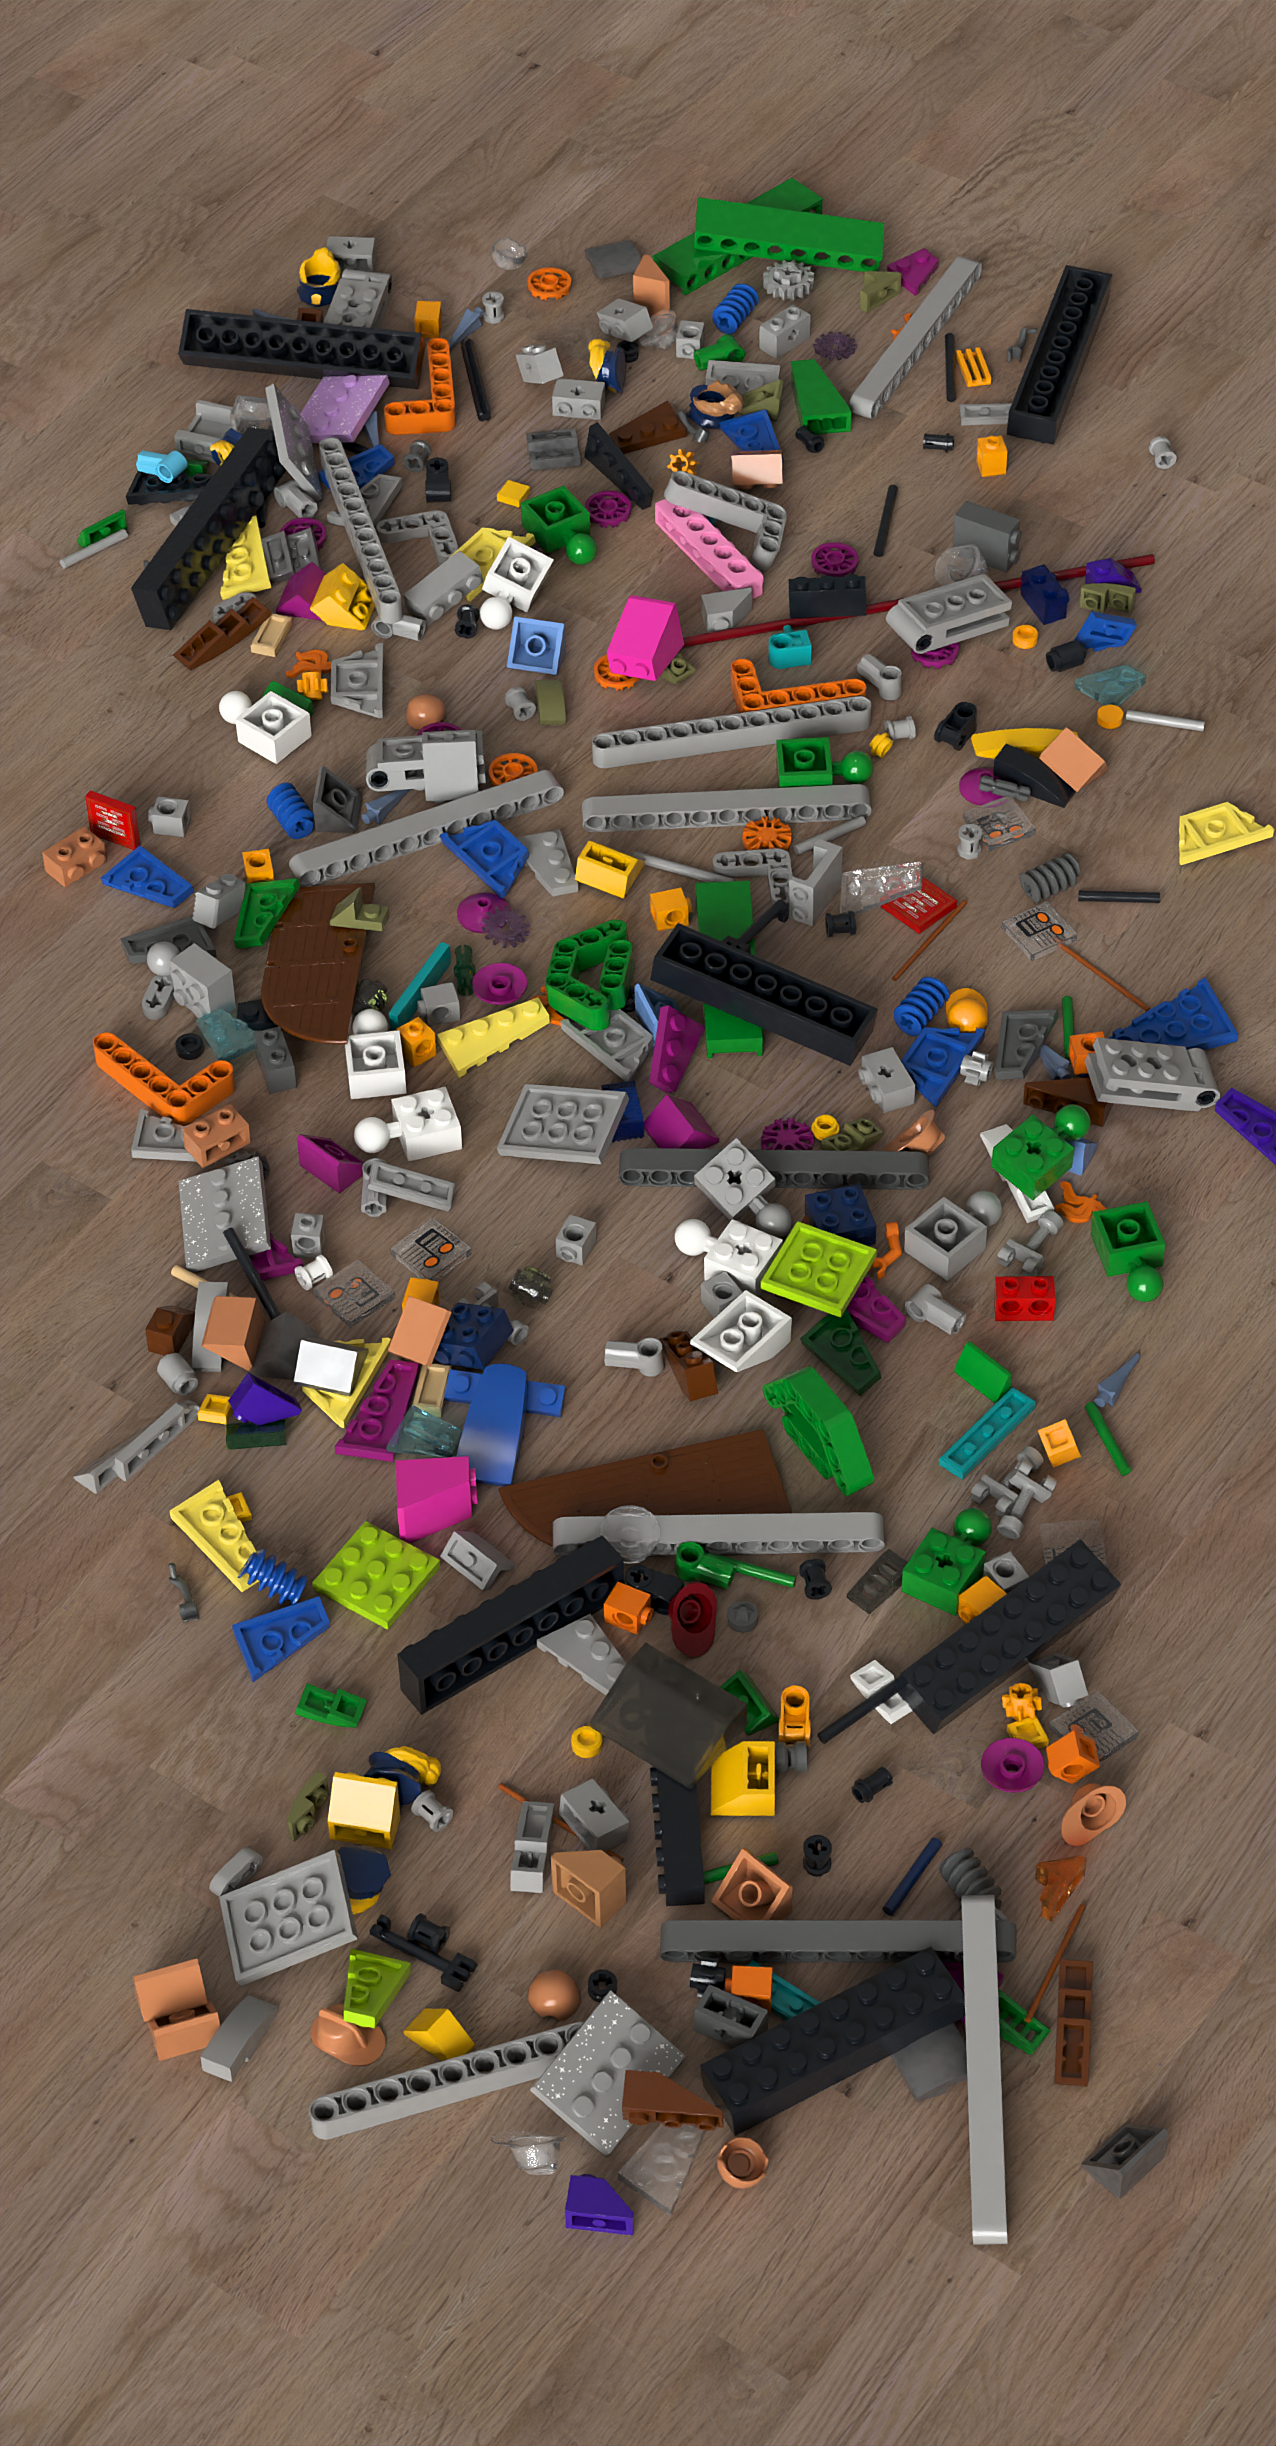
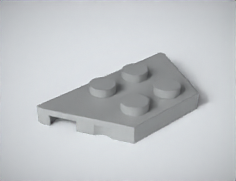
M383 643L376 644L375 650L363 654L360 650L351 653L347 657L331 661V704L376 718H383Z
M621 1009L611 1011L610 1026L600 1031L590 1030L578 1022L570 1023L569 1018L560 1021L561 1030L626 1083L632 1079L654 1045V1036Z

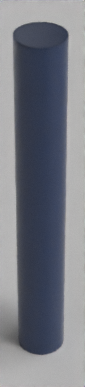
M931 1838L882 1909L887 1915H894L942 1846V1842L939 1839Z

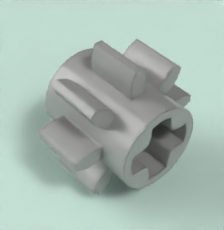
M973 1051L972 1056L965 1055L960 1068V1074L966 1076L965 1083L980 1086L981 1081H989L994 1066L993 1062L987 1061L989 1054Z

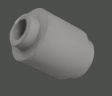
M167 1354L161 1358L157 1367V1373L170 1389L180 1396L192 1393L198 1386L197 1374L181 1354Z

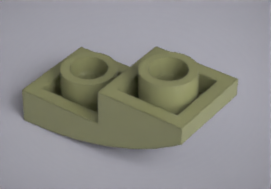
M1107 583L1083 584L1081 587L1080 607L1104 613L1107 607L1132 613L1135 607L1136 588Z
M679 653L660 676L676 685L694 675L696 670Z
M535 680L536 706H538L539 725H565L566 712L561 680Z
M862 1117L845 1123L843 1132L823 1138L820 1148L830 1151H865L881 1139L884 1132L871 1120Z
M319 1770L302 1787L290 1809L287 1822L289 1838L293 1842L302 1834L305 1835L312 1830L316 1823L315 1807L323 1805L329 1795L327 1776Z

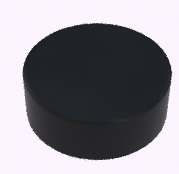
M187 1033L181 1035L176 1040V1053L180 1058L194 1060L203 1054V1040L199 1035Z

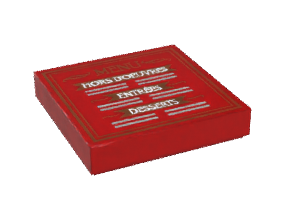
M90 790L85 796L90 831L99 838L132 850L140 846L136 807Z
M920 874L915 875L881 900V908L918 934H921L957 907L956 899Z

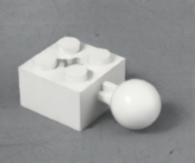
M508 537L487 573L482 590L495 596L487 599L481 606L480 618L484 625L494 630L506 627L512 619L511 605L528 612L549 574L554 559Z
M230 691L220 700V714L225 721L236 724L238 742L275 764L279 763L312 736L310 714L272 691L254 705H252L250 698L240 691Z
M365 1009L359 1012L353 1021L354 1035H350L348 1044H345L351 1099L407 1094L400 1031H388L386 1017L378 1010Z
M446 1087L391 1099L393 1122L386 1124L379 1118L368 1117L361 1120L354 1131V1139L357 1146L367 1153L380 1152L388 1145L390 1139L399 1137L408 1162L462 1149L461 1126Z
M698 1219L683 1221L677 1227L674 1237L676 1246L686 1255L696 1256L705 1251L708 1252L704 1257L705 1281L726 1271L742 1292L747 1290L757 1297L763 1291L761 1289L762 1278L783 1246L782 1239L733 1219L718 1239L711 1236L709 1227Z

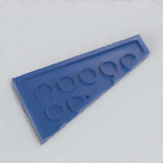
M1203 978L1198 981V985L1190 990L1186 988L1179 992L1178 997L1172 1001H1164L1133 1019L1132 1024L1128 1027L1116 1029L1108 1039L1186 1047V1050L1192 1048L1207 1050L1237 1042L1238 1033L1207 979ZM1079 1074V1077L1088 1078L1089 1074Z

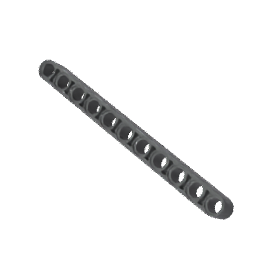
M628 1148L623 1150L619 1156V1181L626 1186L697 1187L694 1183V1175L723 1149ZM747 1149L775 1178L774 1188L836 1189L861 1184L862 1189L919 1190L929 1184V1159L922 1152ZM732 1177V1178H730V1183H729V1184H732V1183L735 1182V1183H737V1184L739 1185V1184H740V1178H738V1177Z
M671 1920L661 1924L660 1958L669 1962H701L704 1956L717 1958L719 1962H751L754 1960L755 1962L899 1963L932 1947L942 1963H964L962 1920ZM996 1920L997 1963L1013 1961L1016 1959V1925L1010 1921Z

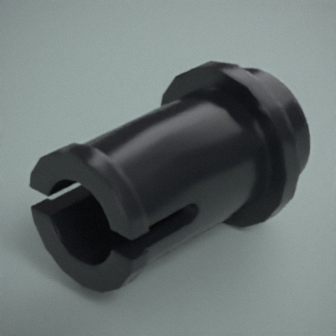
M805 425L797 429L795 433L796 438L806 445L809 452L818 453L823 449L824 441L821 435L813 433Z
M924 433L923 442L925 444H923V449L945 450V453L953 451L954 436H950L949 433H946V435Z
M880 1767L865 1779L856 1780L852 1787L853 1796L860 1803L872 1801L875 1794L893 1784L890 1772L886 1768Z

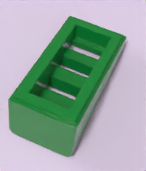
M998 1989L999 2010L1002 2012L999 2016L1000 2037L1032 2055L1051 2030L1034 2016L1031 2022L1027 2023L1024 2019L1028 2011ZM1008 2016L1013 2018L1009 2025L1004 2022ZM1019 2023L1025 2026L1020 2033L1014 2030ZM1030 2030L1036 2032V2035L1029 2042L1025 2036Z

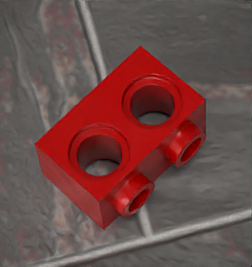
M1054 1276L995 1277V1321H1054Z

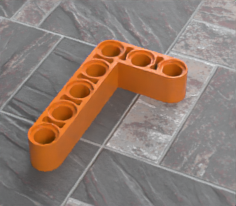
M433 338L427 344L432 399L387 404L384 408L385 428L389 434L406 435L447 432L455 428L456 416L449 342L446 339Z
M738 659L731 664V689L738 713L855 696L866 697V684L859 679H847L762 692L751 661Z
M108 1032L100 1033L93 1040L98 1067L161 1117L171 1118L175 1124L181 1126L189 1125L235 1091L233 1066L227 1061L219 1060L211 1063L179 1086L116 1035Z

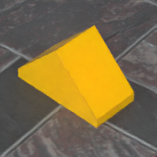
M424 2008L403 2031L406 2037L441 2061L469 2054L475 2048V2043L449 2009Z

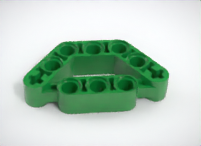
M619 919L609 920L561 939L554 945L545 979L547 999L550 1007L593 1031L604 1030L610 1026L611 1011L619 1010L627 1003L635 971L633 947L628 939L626 922ZM604 962L599 992L578 981L580 971Z
M812 1366L791 1371L762 1386L767 1403L773 1409L781 1408L786 1414L782 1416V1424L786 1433L824 1479L828 1480L834 1477L839 1490L846 1497L874 1483V1475L852 1414Z

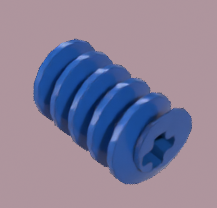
M743 283L732 287L731 291L728 292L712 313V320L717 329L725 334L736 332L737 328L740 327L759 302L755 289Z
M287 782L273 788L267 796V806L287 835L292 839H301L308 836L314 828V814L294 785Z
M923 977L893 1012L895 1023L899 1029L907 1035L918 1036L922 1029L927 1026V1023L932 1020L933 1016L938 1013L939 1009L944 1006V1003L948 1001L950 995L947 986L933 977Z
M265 1548L253 1552L237 1577L240 1579L248 1573L247 1584L251 1585L256 1580H259V1592L268 1586L270 1588L269 1598L279 1593L278 1604L282 1605L285 1601L290 1600L289 1606L294 1605L305 1589L307 1575L303 1574L296 1579L297 1569L293 1567L285 1572L287 1566L285 1561L275 1566L277 1557L272 1554L265 1559Z

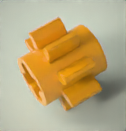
M679 449V455L670 454L672 460L667 465V468H671L673 472L684 471L692 475L697 474L695 468L700 462L693 459L694 452L686 454L684 449ZM686 461V466L681 468L680 465Z
M320 672L302 673V680H297V692L312 701L323 699L322 693H328L327 679H322Z
M1026 1683L1010 1686L1009 1695H1002L1006 1716H1012L1016 1721L1021 1722L1028 1717L1034 1719L1035 1710H1042L1038 1689H1032Z

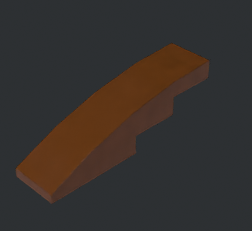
M252 597L237 612L231 608L215 624L209 620L173 656L186 668L192 670L235 646L257 629L272 614L267 607Z
M1060 1959L1054 2084L1088 2087L1093 1961Z

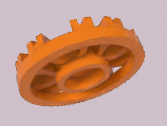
M540 268L528 276L527 287L535 298L540 296L541 300L545 299L547 301V298L555 297L558 300V298H562V295L567 296L569 294L571 277L566 271L559 268Z
M607 655L599 658L594 665L595 681L600 683L601 687L605 689L612 687L616 688V691L618 689L622 691L623 687L630 689V687H634L635 682L641 680L637 677L611 673Z
M519 753L501 755L494 759L489 766V778L494 787L538 772L535 761ZM505 760H506V762H507V764H505L504 766H503L502 764H500L501 762H503V761H505ZM525 762L529 764L526 767L522 766Z
M768 816L765 818L761 817V820L755 822L751 820L750 823H747V827L743 829L742 843L746 850H760L761 847L776 849L774 847L776 846L778 849L787 851L792 844V832L789 825L781 823L779 818L773 817V820L768 819ZM779 840H786L787 842L785 844Z

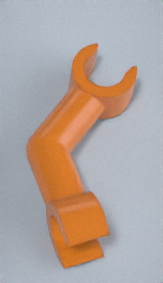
M897 1222L885 1223L887 1230L885 1231V1237L889 1243L890 1250L881 1258H876L868 1271L870 1272L875 1267L881 1268L877 1273V1280L885 1277L886 1268L902 1255Z

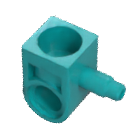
M785 625L783 633H776L770 636L768 641V662L772 667L786 669L811 665V643L807 630L793 631L790 625Z

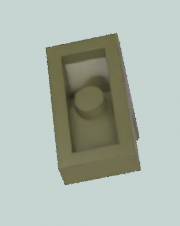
M866 271L864 273V288L860 291V310L868 313L900 294L901 273Z
M779 379L743 393L744 404L743 409L739 413L747 415L766 409L767 414L777 421L784 381Z
M359 887L337 904L330 919V926L383 932L390 915L389 906L364 904L362 901V890Z

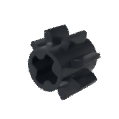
M703 1956L701 1964L693 1963L690 1988L698 1990L697 1997L701 1998L709 1984L724 1990L726 1968L718 1966L719 1959Z

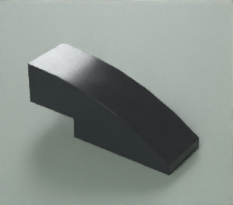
M1005 744L994 759L993 775L1017 783V787L1021 785L1029 787L1031 789L1030 796L1065 808L1076 792L1044 762L1016 747Z

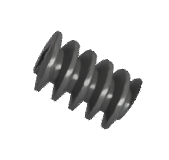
M1064 853L1061 857H1055L1052 861H1047L1043 865H1038L1034 869L1021 873L1020 884L1032 902L1039 903L1041 898L1048 899L1050 894L1057 895L1059 890L1065 891L1068 886H1076V877L1080 875L1079 864L1071 854Z
M971 1848L961 1849L941 1863L939 1872L942 1874L943 1879L948 1882L951 1890L955 1892L959 1901H961V1896L995 1895V1908H1000L1002 1901L998 1898L1002 1890L999 1886H993L995 1880L992 1876H987L988 1871L985 1867H980L981 1861L978 1857H973L974 1851Z

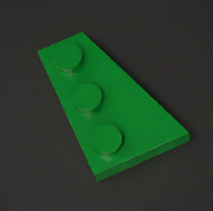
M297 878L246 884L234 937L237 949L263 946L299 889L300 883Z

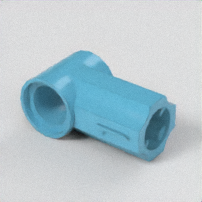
M141 451L138 454L136 466L138 471L157 475L163 482L170 483L187 468V461L178 451H172L168 455Z

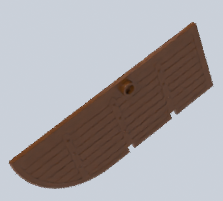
M374 883L299 887L275 927L280 928H273L266 965L275 967L265 968L261 987V999L269 1018L278 1027H281L282 1030L307 1041L323 1044H348L367 930L330 926V919L337 904L359 887L362 890L363 903L372 904L375 890Z
M763 1429L508 1485L498 1489L506 1508L519 1525L532 1536L552 1547L553 1521L561 1517L792 1513Z

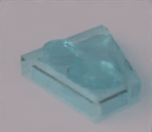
M1125 664L1077 678L1074 688L1103 705L1119 706L1145 684L1146 676Z
M218 1009L196 1019L197 1026L217 1061H229L255 1049L253 1036L255 1031L248 1028V1024L242 1020L234 1019L228 1012Z
M412 1405L388 1442L386 1450L405 1454L444 1458L452 1457L459 1445L463 1430Z

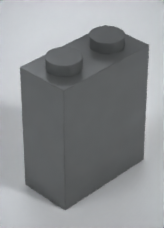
M965 501L954 515L953 554L1007 573L1013 564H1017L1021 555V551L1018 550L1022 536L1020 519Z

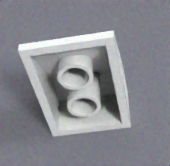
M745 1290L693 1337L690 1344L733 1371L739 1372L772 1359L791 1342L792 1317Z

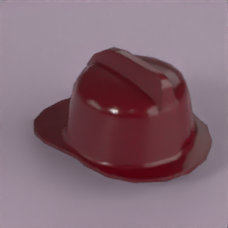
M700 1582L684 1586L673 1597L668 1607V1616L672 1623V1640L676 1648L683 1655L689 1657H698L708 1652L715 1636L717 1599L713 1590L708 1585Z

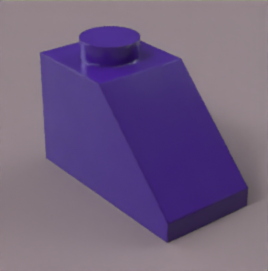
M1108 558L1086 564L1085 584H1118L1136 588V593H1141V587L1134 573L1115 560Z
M247 1372L228 1400L234 1411L233 1415L244 1423L251 1421L258 1426L299 1415L302 1411L296 1398Z
M590 2174L570 2176L565 2207L566 2228L633 2235L634 2214L605 2179L597 2178Z

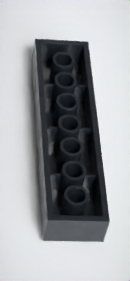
M677 923L654 956L650 980L846 1065H852L873 1032L878 1008Z
M601 1535L593 1541L585 1542L579 1549L569 1555L561 1556L555 1563L543 1570L535 1571L529 1578L519 1584L511 1585L505 1592L493 1599L485 1600L479 1607L467 1614L458 1616L453 1622L443 1628L432 1631L419 1642L406 1646L397 1654L401 1691L422 1715L535 1649L538 1639L584 1616L593 1615L604 1608V1603L616 1583L624 1584V1559Z
M1080 1539L904 1670L893 1688L909 1704L913 1712L934 1735L1110 1602L1120 1588L1121 1583Z
M929 1947L701 2064L703 2087L716 2107L723 2111L724 2120L736 2136L904 2049L918 2039L965 2017V1994L933 1948Z

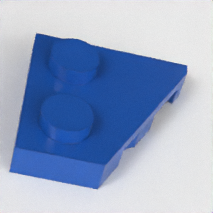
M1092 611L1074 640L1082 644L1085 649L1093 648L1094 652L1108 647L1124 646L1136 629L1137 624L1134 619Z

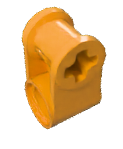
M789 1686L785 1688L781 1695L779 1742L795 1743L796 1741H806V1746L810 1747L811 1719H809V1693L801 1686ZM796 1704V1705H800V1706H798V1707H793V1706H790V1705Z

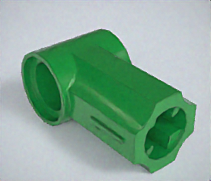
M730 334L720 337L714 345L694 351V360L699 371L707 369L709 360L742 362L745 358V350Z
M689 1541L680 1544L677 1548L675 1572L680 1579L684 1581L699 1579L724 1589L730 1588L737 1569L736 1563L705 1553L703 1548L696 1542Z

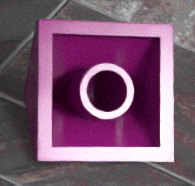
M311 562L292 575L277 605L276 614L323 621L310 610V607L326 573Z
M668 1094L665 1095L642 1123L644 1130L658 1148L705 1149L719 1143L718 1136L691 1102Z
M299 1134L297 1145L300 1166L339 1194L363 1176L362 1167L365 1162L331 1138Z

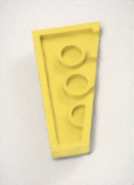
M252 516L251 521L240 533V536L226 555L227 566L223 573L224 584L221 586L220 591L222 600L229 599L243 592L253 593L271 588L256 516Z
M537 997L437 1034V1039L458 1078H461L467 1074V1069L474 1065L479 1067L487 1062L488 1056L497 1051L500 1053L509 1048L511 1042L516 1039L523 1040L549 1024L550 1019L549 1014Z
M219 1480L170 1510L171 1519L241 1592L259 1582V1580H256L251 1585L247 1584L248 1573L240 1579L237 1577L248 1558L256 1550L252 1542L249 1541L241 1521L238 1520L234 1513L233 1506L229 1498L224 1494Z

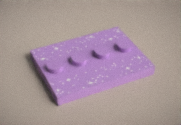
M348 375L323 377L300 413L301 417L308 424L311 442L320 443L323 439L331 437L339 439L341 443L354 442L390 384L388 376Z

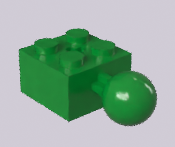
M564 485L521 502L522 526L528 533L535 536V541L546 553L566 546V555L574 564L586 565L594 560L598 548L596 541L590 536V513Z
M829 737L776 739L778 788L831 786L833 776H842L851 784H863L873 774V761L869 755L862 751H852L846 754L842 761L831 762Z
M1066 1105L1056 1113L1052 1129L1032 1114L993 1147L991 1167L1033 1201L1072 1168L1075 1148L1065 1140L1076 1141L1088 1133L1091 1125L1088 1112L1079 1105Z
M1148 1201L1092 1212L1090 1235L1107 1277L1129 1273L1126 1287L1132 1298L1139 1302H1151L1157 1299L1162 1293L1164 1281L1156 1267L1163 1266L1165 1242Z
M967 1508L956 1516L953 1523L955 1537L931 1527L903 1569V1593L957 1616L959 1595L978 1582L984 1574L986 1551L976 1546L985 1543L992 1532V1523L989 1516L977 1508Z

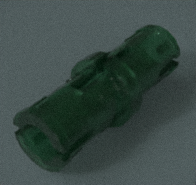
M460 945L455 949L456 965L454 966V974L457 977V992L462 996H466L465 988L468 987V995L470 996L474 993L472 982L476 974L475 965L472 963V948L464 945V953L462 954Z

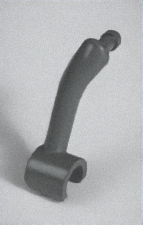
M1023 327L1021 329L1017 345L1010 346L1007 349V363H1010L1011 358L1018 359V362L1021 361V351L1026 343V334L1038 333L1037 328L1026 329Z
M679 411L677 416L686 430L694 436L693 439L699 443L707 442L711 432L702 426L698 430L695 429L688 421V413Z
M169 1563L168 1569L171 1574L169 1581L181 1591L185 1601L184 1604L178 1605L183 1623L198 1619L195 1600L193 1601L188 1583L180 1575H177L176 1565Z

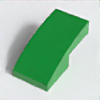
M306 1683L294 1714L330 1725L356 1728L367 1700L339 1688L337 1693L333 1694Z

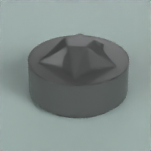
M739 1601L732 1604L727 1612L729 1626L737 1632L753 1630L758 1623V1610L755 1605L747 1601Z

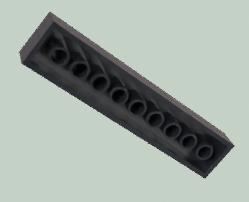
M1070 265L1065 266L1010 407L1006 435L1041 443L1055 444L1110 298L1112 274Z
M186 309L178 355L184 365L322 379L328 376L387 375L390 382L388 386L418 389L426 343L422 333Z
M247 428L132 585L131 590L146 627L165 630L173 629L240 536V533L251 521L252 516L255 515L280 478L285 474L286 469L279 461L274 430Z

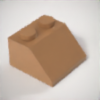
M602 1850L555 1852L551 1856L553 1893L600 1928L626 1904L625 1867L617 1857H610Z

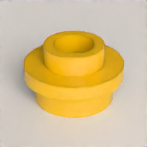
M885 732L882 735L877 734L872 739L869 746L872 748L870 753L873 756L878 755L882 758L889 751L893 744V740L889 738L890 735Z
M820 1115L812 1123L811 1131L816 1139L822 1141L823 1138L838 1134L839 1124L830 1115Z

